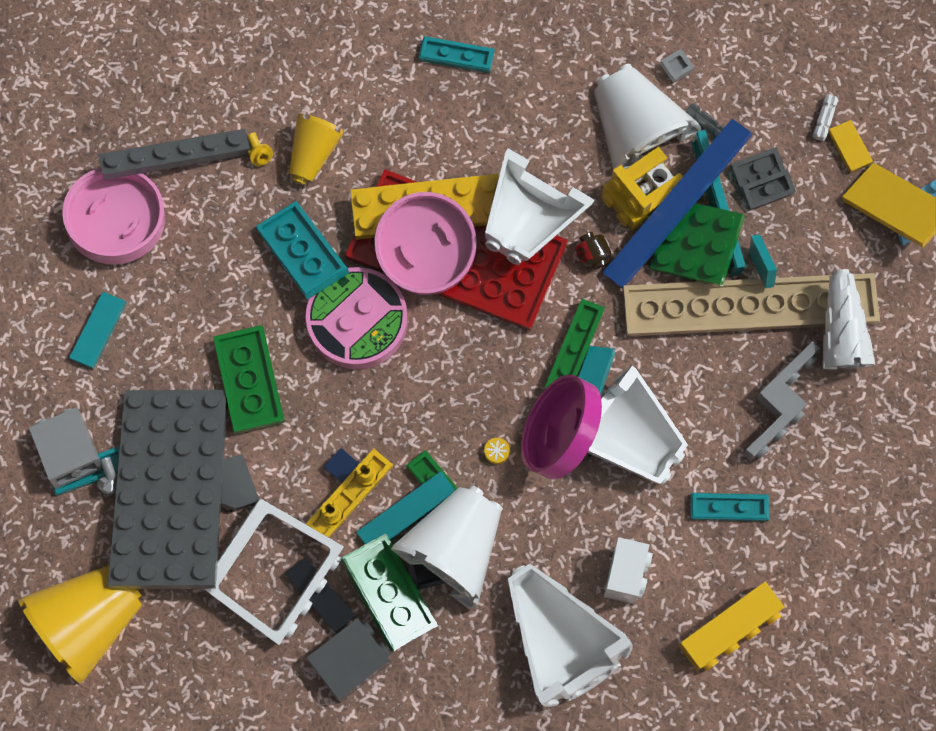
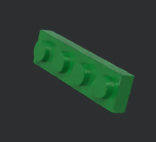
M581 299L544 390L561 376H578L605 307Z

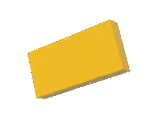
M852 120L829 129L828 134L849 174L872 165L873 160Z

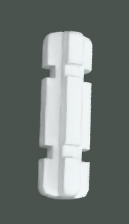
M828 94L824 98L813 133V138L816 140L824 141L827 137L838 102L836 96Z

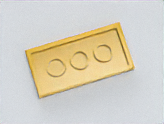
M874 162L842 196L843 202L922 248L936 234V197Z

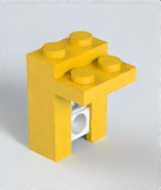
M659 147L627 169L619 165L613 170L611 180L603 185L602 199L609 208L613 207L618 213L617 218L623 226L628 225L631 230L637 228L651 216L683 177L681 173L676 176L672 175L664 164L668 157ZM655 176H660V177H662L665 181L659 183V182H656V181L653 179V177H655Z

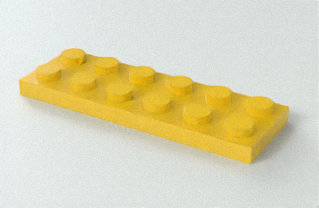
M499 173L352 189L351 199L356 240L375 238L377 226L386 210L397 200L419 192H432L449 197L466 211L474 227L485 226L488 223L499 180Z

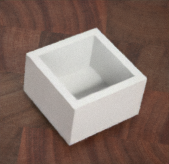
M618 537L605 588V598L635 604L637 598L642 599L647 584V579L643 578V573H647L650 568L653 553L648 552L650 544Z

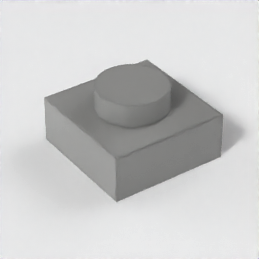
M682 49L662 59L660 62L661 67L673 83L694 72L695 68Z

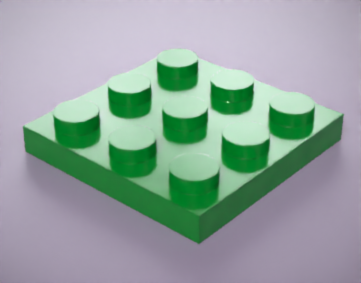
M695 203L655 251L650 266L651 270L723 287L745 216L742 213Z

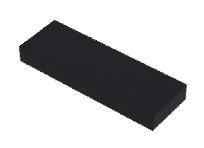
M304 557L285 575L302 594L317 570ZM328 583L325 584L319 594L314 592L309 599L312 602V607L336 634L356 618V615Z

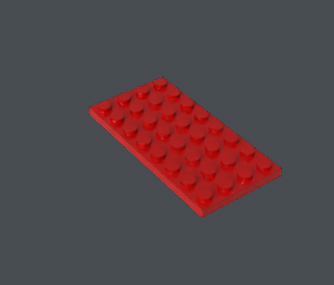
M384 169L376 187L416 183L417 181ZM487 225L474 227L476 233V253L470 270L457 285L437 295L531 331L565 252L568 240L556 235L529 260L522 261L520 265L511 263L507 256L499 251L494 252L486 247L485 231ZM354 235L345 254L346 259L384 273L376 256L375 238L356 240Z

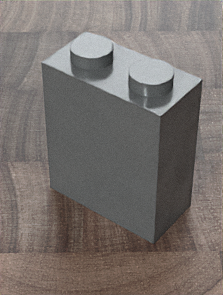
M358 618L307 657L308 661L340 703L391 664L388 658L391 653L383 642L377 644L372 637L375 632L366 621L361 623Z

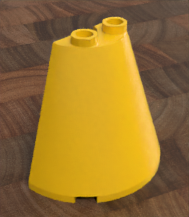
M110 565L26 595L18 600L20 606L25 607L23 612L55 658L67 666V672L79 684L86 679L142 606V603L139 601L142 595L138 589L109 588Z

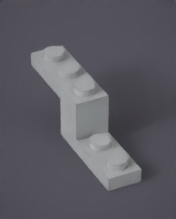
M813 341L759 393L757 400L777 420L746 449L743 455L750 462L755 457L760 460L770 450L767 446L773 440L776 442L780 441L788 432L785 428L791 422L796 425L805 416L803 410L807 403L789 386L793 385L801 376L798 372L803 367L809 369L818 360L815 355L820 348Z

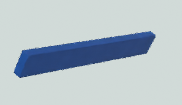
M731 119L604 270V275L623 289V286L631 281L752 137L751 131L734 119Z

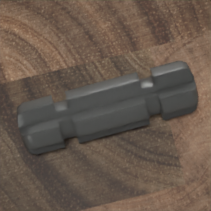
M692 103L687 108L686 113L693 119H696L698 124L708 133H713V137L716 138L725 126L718 125L719 122L706 111H701L697 104Z

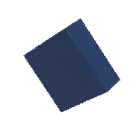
M340 448L325 464L324 469L342 484L359 463Z

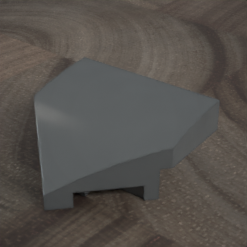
M243 454L224 459L221 507L224 508V511L229 512L230 509L235 511L255 505L259 497Z

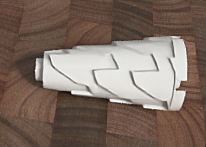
M849 269L834 270V275L829 276L823 341V369L835 370L838 369L837 366L846 369L875 365V357L867 330L864 309L861 307L860 296L856 289L854 274H849Z

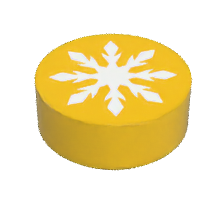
M492 438L486 443L484 455L488 462L499 465L504 463L509 457L510 447L504 439Z

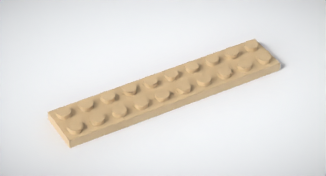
M875 273L854 274L861 307L864 309L866 325L878 324L880 316ZM831 275L776 278L774 287L766 289L761 279L725 280L723 287L702 282L623 286L626 335L629 337L825 327L829 276Z

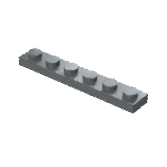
M245 129L107 152L98 154L103 180L248 155L250 146Z

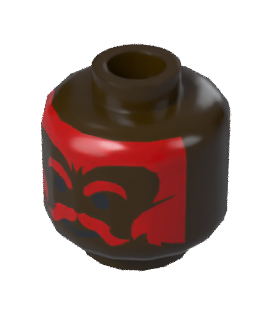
M589 232L579 237L581 242L575 246V251L584 268H590L593 271L609 263L608 259L612 253L603 235L594 236L593 232Z

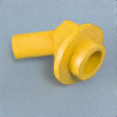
M255 132L248 134L247 139L252 149L248 151L249 158L252 164L262 167L272 160L273 150L267 144H260Z

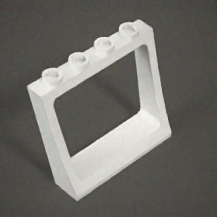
M259 498L218 559L216 589L205 590L280 645L285 636L290 638L295 632L298 625L294 622L299 614L305 616L310 609L312 602L309 599L313 593L317 592L319 594L327 583L324 576L328 570L334 571L339 565L341 557L338 555L344 546ZM266 514L274 515L326 545L329 549L327 556L277 630L268 627L219 590V584Z

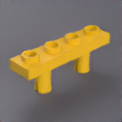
M373 448L309 519L306 525L330 538L393 468V464Z

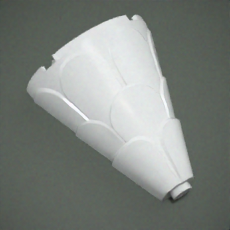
M528 564L527 566L518 567L513 571L512 576L508 578L516 622L520 625L525 656L528 657L535 694L543 706H557L559 699L565 698L568 702L581 696L613 674L621 666L618 661L622 656L624 659L629 657L633 645L625 633L596 614L594 609L569 594L567 588L533 565Z

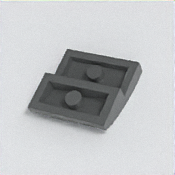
M777 147L729 165L749 209L796 192L788 169H784Z

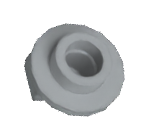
M107 457L100 460L106 476L97 481V488L104 494L113 495L116 493L118 473H115L111 459Z

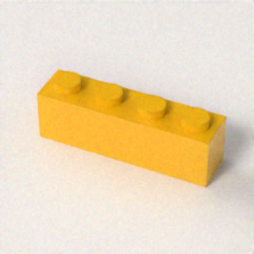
M765 581L683 640L678 646L697 672L702 668L707 672L719 663L716 658L725 652L729 656L740 647L738 642L744 637L749 641L761 632L758 628L765 622L770 626L781 618L782 615L779 612L785 606Z

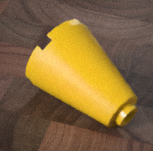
M298 113L289 174L293 176L292 181L306 185L307 182H313L342 138L344 130L340 129L337 132L335 131L336 125L311 115L309 119H304V114Z

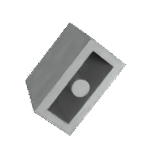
M77 407L63 410L59 415L50 419L40 420L34 426L29 427L48 479L55 489L103 469L86 422Z

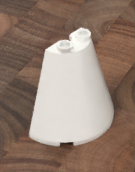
M630 64L623 65L618 69V72L611 76L606 74L597 80L598 86L594 94L613 169L619 165L627 169L638 161L640 154L675 136L681 142L695 135L697 131H701V127L696 120Z
M508 148L505 152L485 231L487 239L485 245L491 251H499L507 256L511 263L520 265L522 261L529 260L588 209L594 202V199L574 187L568 196L564 195L526 172L529 160Z
M631 366L614 380L615 385L609 387L608 390L601 394V421L596 437L587 453L656 484L663 485L671 476L669 472L671 465H678L684 458L685 454L683 451L688 444L637 369Z
M472 485L469 489L462 487L456 489L391 548L393 552L410 565L423 564L453 587L454 590L451 596L469 610L475 609L479 603L501 516L500 513L503 510L502 506L483 497V491Z

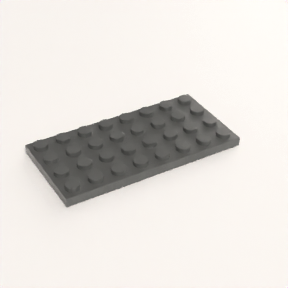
M125 390L108 581L110 589H216L227 416L225 390Z

